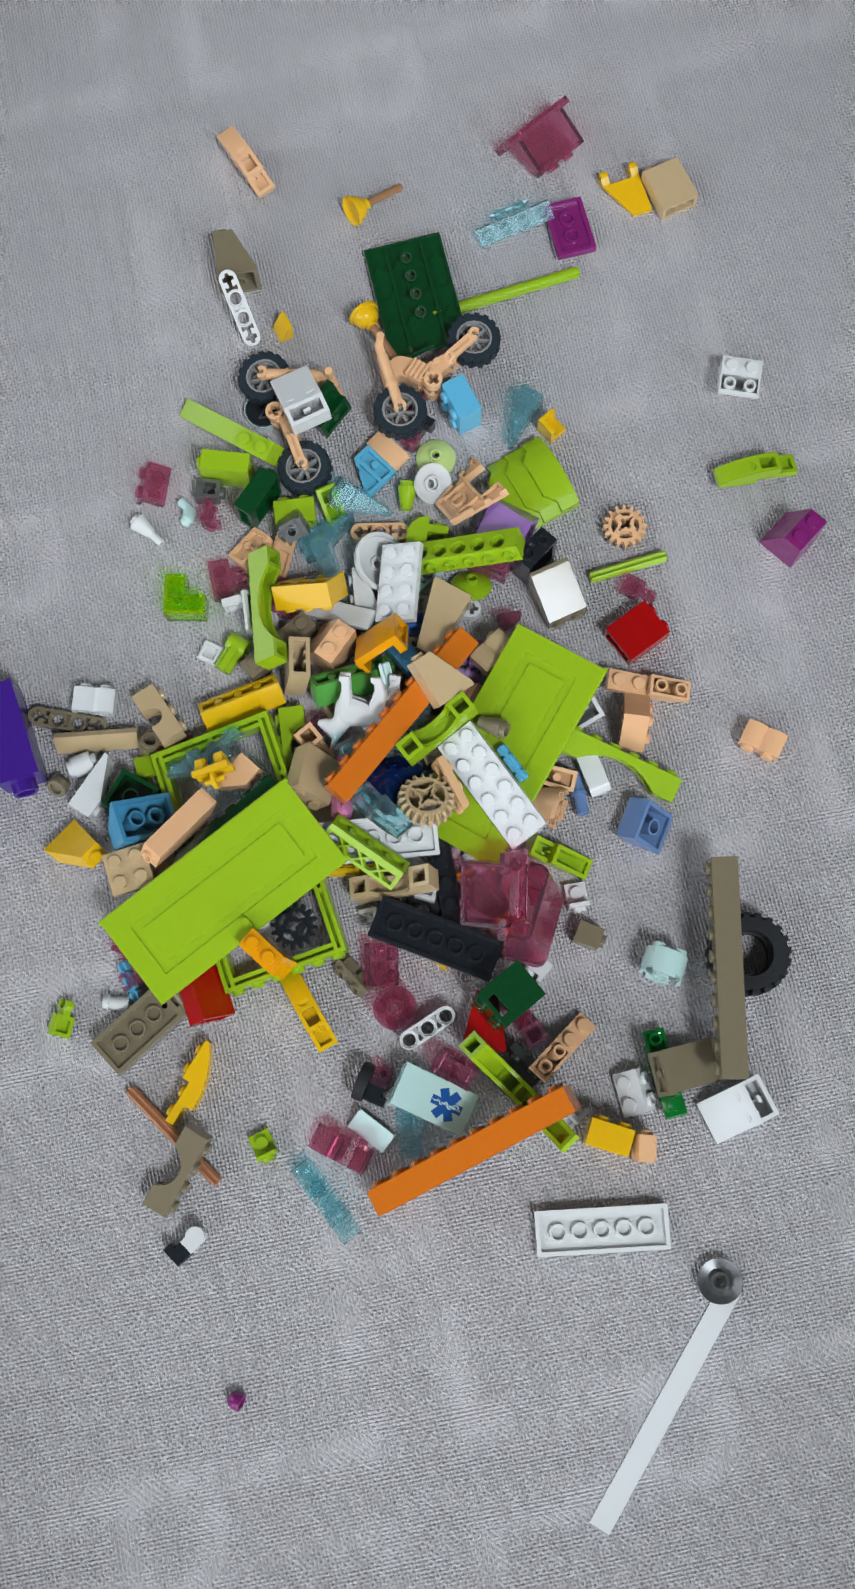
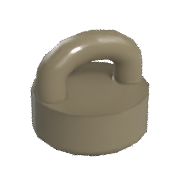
M53 776L47 782L49 792L56 797L64 796L71 786L69 779L60 776Z

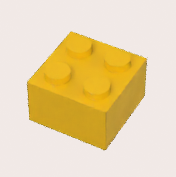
M598 1114L594 1118L590 1117L588 1119L582 1144L629 1157L636 1132L630 1129V1124L616 1121V1124L609 1123L610 1118Z

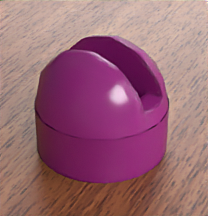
M240 1391L230 1393L227 1398L228 1406L239 1412L246 1400V1394Z

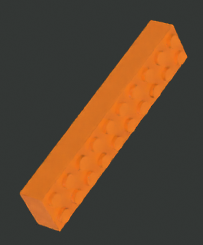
M562 1083L556 1084L546 1090L547 1095L539 1094L528 1099L527 1106L524 1107L523 1104L517 1105L507 1111L508 1116L501 1115L487 1122L488 1127H485V1125L479 1126L468 1132L469 1137L466 1138L464 1135L449 1142V1148L445 1145L430 1152V1158L425 1156L410 1163V1169L406 1166L391 1173V1179L388 1176L371 1184L373 1189L367 1191V1194L378 1216L400 1207L582 1109L569 1084L563 1086Z

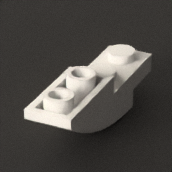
M352 567V575H348L349 587H353L354 594H350L351 605L376 611L377 601L372 589L361 579L356 567ZM374 620V623H373L372 627H374L375 625H377V623L375 622V620Z

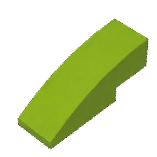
M533 835L527 840L522 853L542 864L586 880L593 860L539 835Z

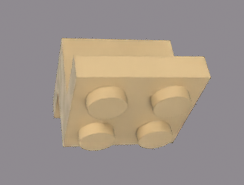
M144 843L102 855L113 897L116 898L139 891L175 863L172 859L174 854L172 853L156 868L151 863H147L140 854Z

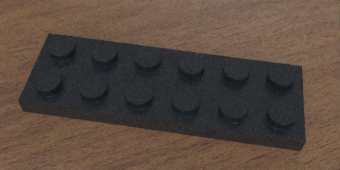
M384 895L367 935L378 941L488 983L505 942Z

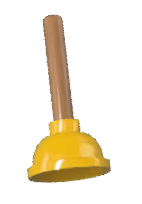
M399 183L368 199H362L359 196H344L342 205L347 219L353 226H360L367 217V212L371 206L401 192L403 186Z
M374 301L363 302L352 311L349 317L352 325L360 329H368L375 337L378 332H381L377 323L379 317L377 304ZM384 336L383 346L385 352L390 359H393L398 355Z

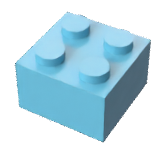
M461 374L442 383L440 393L442 401L440 406L444 413H448L451 427L457 429L460 435L481 425L482 407L465 376Z

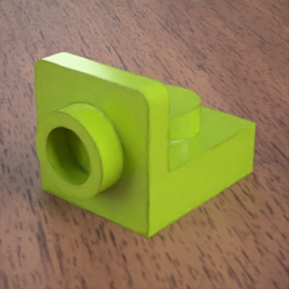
M269 1128L248 1137L257 1157V1162L263 1161L266 1164L276 1159L275 1154L279 1153V1150Z

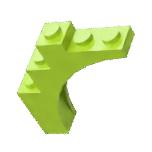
M473 1031L459 1045V1048L469 1059L489 1076L517 1105L523 1104L525 1107L528 1105V1099L539 1095L477 1032ZM563 1119L542 1130L563 1153L580 1138Z

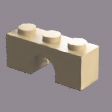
M151 684L131 696L146 721L154 716L162 717L160 722L151 728L164 749L180 744L188 739L184 732L187 730L185 724L181 719L177 721L175 718L177 713L171 704L166 705L164 700L167 698L161 689L156 690L154 685Z

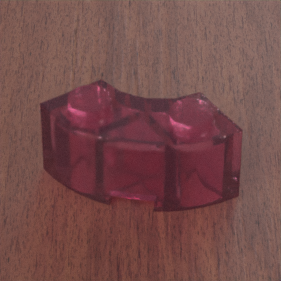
M330 1122L328 1126L319 1123L308 1147L347 1168L364 1174L375 1151L367 1146L369 1142L358 1136L354 1140L340 1133L341 1128Z

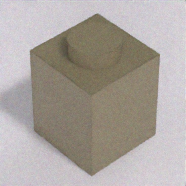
M580 920L572 942L596 952L598 947H603L607 936L603 935L605 929Z

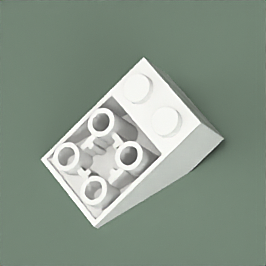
M307 365L270 381L294 435L332 419L330 409Z
M753 1074L749 1079H744L696 1104L716 1144L780 1114L759 1074Z

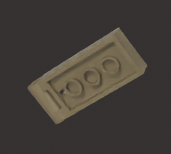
M149 989L90 1043L113 1070L122 1076L187 1017L180 993H177L166 1002L168 1006L164 1009V1004L161 1005Z

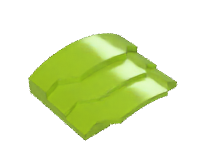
M539 436L521 445V448L504 456L503 459L486 467L490 474L489 488L498 481L509 493L502 500L540 518L535 530L579 506L580 501L565 471Z

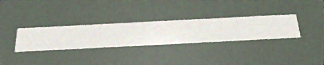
M739 1297L725 1305L710 1302L589 1522L604 1533L610 1535Z

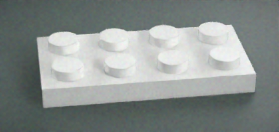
M420 541L382 546L375 618L377 624L395 612L405 623L417 621L423 544Z

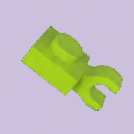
M59 1000V1013L53 1012L47 1034L70 1039L75 1018L70 1017L74 1008L73 1001Z

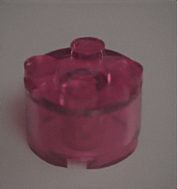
M397 986L387 987L375 999L374 1015L383 1028L392 1032L403 1031L415 1021L417 1003L412 993L407 989ZM391 1005H401L399 1008L400 1013H390L392 1010Z

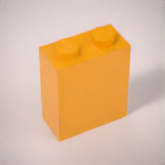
M254 928L238 944L269 974L284 979L297 964L268 935Z

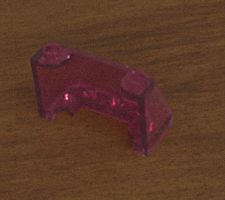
M530 861L521 893H526L530 899L529 905L535 906L532 921L519 920L513 923L502 958L514 962L518 960L521 964L538 968L542 967L547 961L564 897L549 870L540 863Z

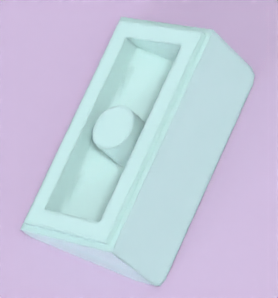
M362 1109L357 1112L348 1125L350 1129L381 1153L385 1151L395 1137L392 1132Z

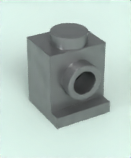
M197 477L194 493L197 504L220 505L221 499L225 500L226 487H223L222 481L219 479Z
M300 510L278 521L279 529L277 534L282 541L286 539L288 544L304 535L310 534V526Z

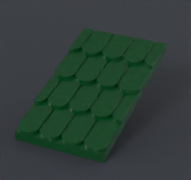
M436 232L364 250L385 337L397 355L408 356L430 344H434L435 347L428 351L448 347V331L453 321L456 322V319L462 316L440 233Z

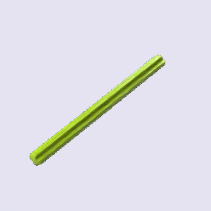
M575 266L459 301L461 313L580 277V270Z

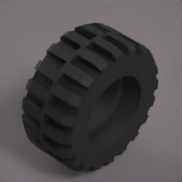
M741 913L742 935H751L757 938L764 945L767 952V963L762 971L754 975L744 974L745 997L758 996L777 987L781 980L786 977L788 973L787 968L791 966L792 959H789L792 949L787 945V941H789L787 934L783 935L781 932L783 928L779 924H773V919L768 916L763 918L759 913ZM707 940V949L705 950L707 962L705 964L707 969L713 972V963L709 962V950H712V941Z

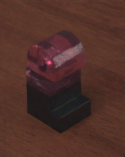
M427 415L426 423H424L423 429L418 431V435L415 437L411 436L408 440L402 439L404 449L408 452L417 451L425 433L429 432L432 434L436 428L435 420Z
M382 1064L376 1067L363 1097V1100L384 1108L387 1099L382 1098L386 1085L393 1079V1071L388 1065Z

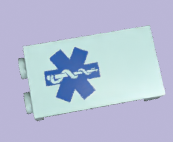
M406 1062L401 1068L386 1104L401 1108L453 1133L455 1137H461L462 1134L465 1135L470 1126L468 1120L470 1115L476 1112L479 1102H477L478 1095Z

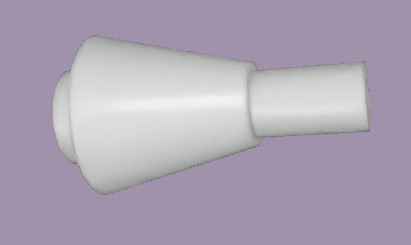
M136 514L131 519L130 524L132 525L130 529L152 539L158 546L164 542V539L155 532L144 514Z

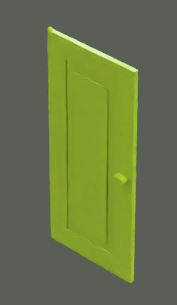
M518 624L473 702L479 714L470 721L476 727L480 716L505 718L506 721L510 722V731L506 738L498 739L480 728L478 730L531 801L534 802L606 675L608 668H602ZM503 744L508 746L510 753L514 754L522 765V769H525L529 775L525 781H518L515 777L516 774L512 773L504 762L503 757L501 758L498 754V747ZM453 769L454 775L462 783L463 792L469 801V806L462 814H457L453 809L451 817H448L446 823L441 822L439 827H437L438 838L491 867L492 871H495L509 844ZM433 773L432 776L434 779H436L437 776L435 773Z
M283 778L102 918L98 925L105 929L160 1004L163 1005L237 948L238 944L252 928L260 930L348 860L288 784V778Z

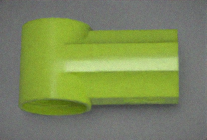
M235 632L231 633L225 643L224 651L214 666L222 673L230 676L240 659L244 658L250 651L252 642Z

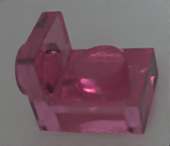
M205 498L200 516L201 526L209 532L222 531L221 521L215 520L218 507H216L214 499Z

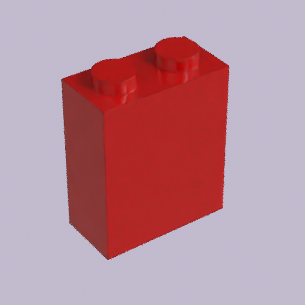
M645 600L605 628L604 631L606 639L628 666L667 639L670 633L667 622L663 619L660 620L656 615V609L653 605L647 604Z
M213 965L179 992L190 1026L220 1021L235 1014L230 995L225 994L217 965Z

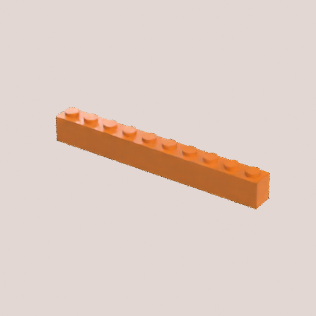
M460 626L455 630L451 628L443 637L445 642L442 645L438 644L431 652L457 670L479 643ZM413 675L406 681L405 685L407 687L404 691H398L392 698L394 703L390 707L386 706L378 715L381 717L379 721L371 723L365 730L367 735L363 740L359 738L352 746L353 752L350 755L346 754L339 761L340 767L336 772L332 770L325 778L327 783L323 788L342 804L347 803L430 703Z

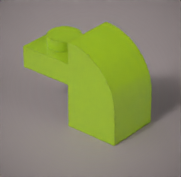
M430 516L419 517L410 524L406 543L449 538V526L443 523L430 524Z

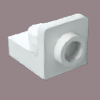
M585 881L563 885L568 911L573 910L574 913L585 912L586 908L590 906Z

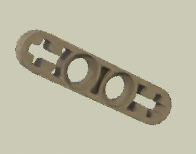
M40 706L31 708L28 713L29 721L37 727L64 732L87 731V729L88 731H96L95 728L89 727V723L93 726H98L100 723L103 729L99 730H109L107 722L100 717ZM40 712L42 716L48 717V721L44 718H39L37 721L34 715H38ZM55 716H63L64 721L61 725L53 724ZM76 719H83L84 725L82 728L75 729L73 727Z

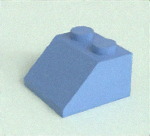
M630 796L616 836L631 845L659 855L674 816L650 799Z

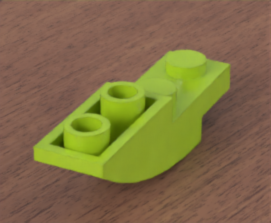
M777 452L745 457L721 465L713 470L718 488L756 484L760 479L795 476L798 472L792 454L778 455Z

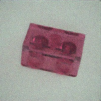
M150 461L144 467L141 466L138 478L141 479L140 486L138 485L135 491V497H137L136 504L141 505L144 502L161 508L165 506L171 474L170 467Z
M365 943V987L398 986L400 976L398 948L384 943Z

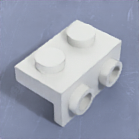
M644 1067L612 1075L624 1118L656 1110V1099L651 1092L649 1086L650 1078Z

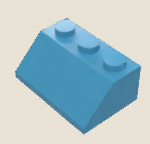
M169 792L110 803L108 832L114 851L145 843L175 813Z

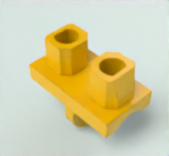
M223 751L212 755L214 764L211 765L208 764V760L205 758L195 760V771L191 772L192 778H196L199 783L204 782L206 787L212 785L216 790L220 789L221 781L226 780L225 774L236 771L234 764L229 762L227 755Z

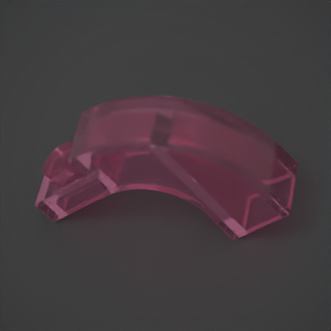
M530 1008L512 1023L530 1050L550 1039L540 1020L534 1016Z

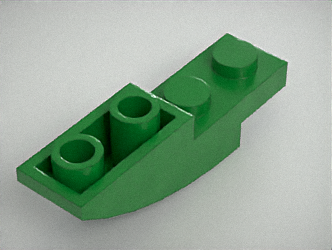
M663 1027L642 1032L656 1093L657 1089L648 1053L669 1048ZM682 1092L671 1096L658 1097L665 1120L687 1115L688 1112Z

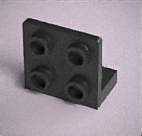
M515 1042L502 1057L533 1088L541 1080L529 1069L535 1060ZM487 1076L514 1104H516L489 1076Z

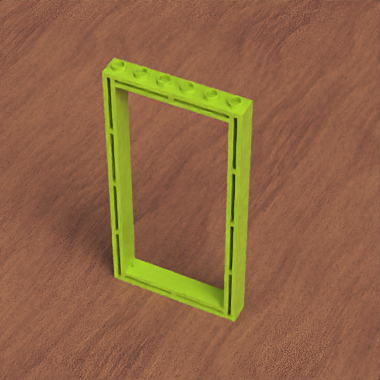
M263 711L150 755L162 793L169 792L175 812L183 806L173 775L172 765L259 732L262 733L277 781L280 782L283 778L288 777L290 769L272 715L268 711ZM193 836L180 847L190 844L193 841ZM326 878L313 889L331 943L293 956L292 958L297 962L296 966L289 972H293V975L305 972V967L313 965V968L326 964L325 960L341 959L346 956V952L350 951ZM231 953L216 963L225 994H233L234 997L245 994V989L251 987L254 990L266 986L265 982L273 980V982L283 980L269 974L264 968L238 976Z

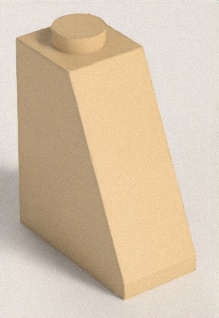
M289 636L287 645L288 662L285 663L284 695L304 696L310 679V637Z
M430 651L424 655L422 652L410 658L412 663L407 665V668L433 709L442 706L461 691H465L474 685L471 679Z

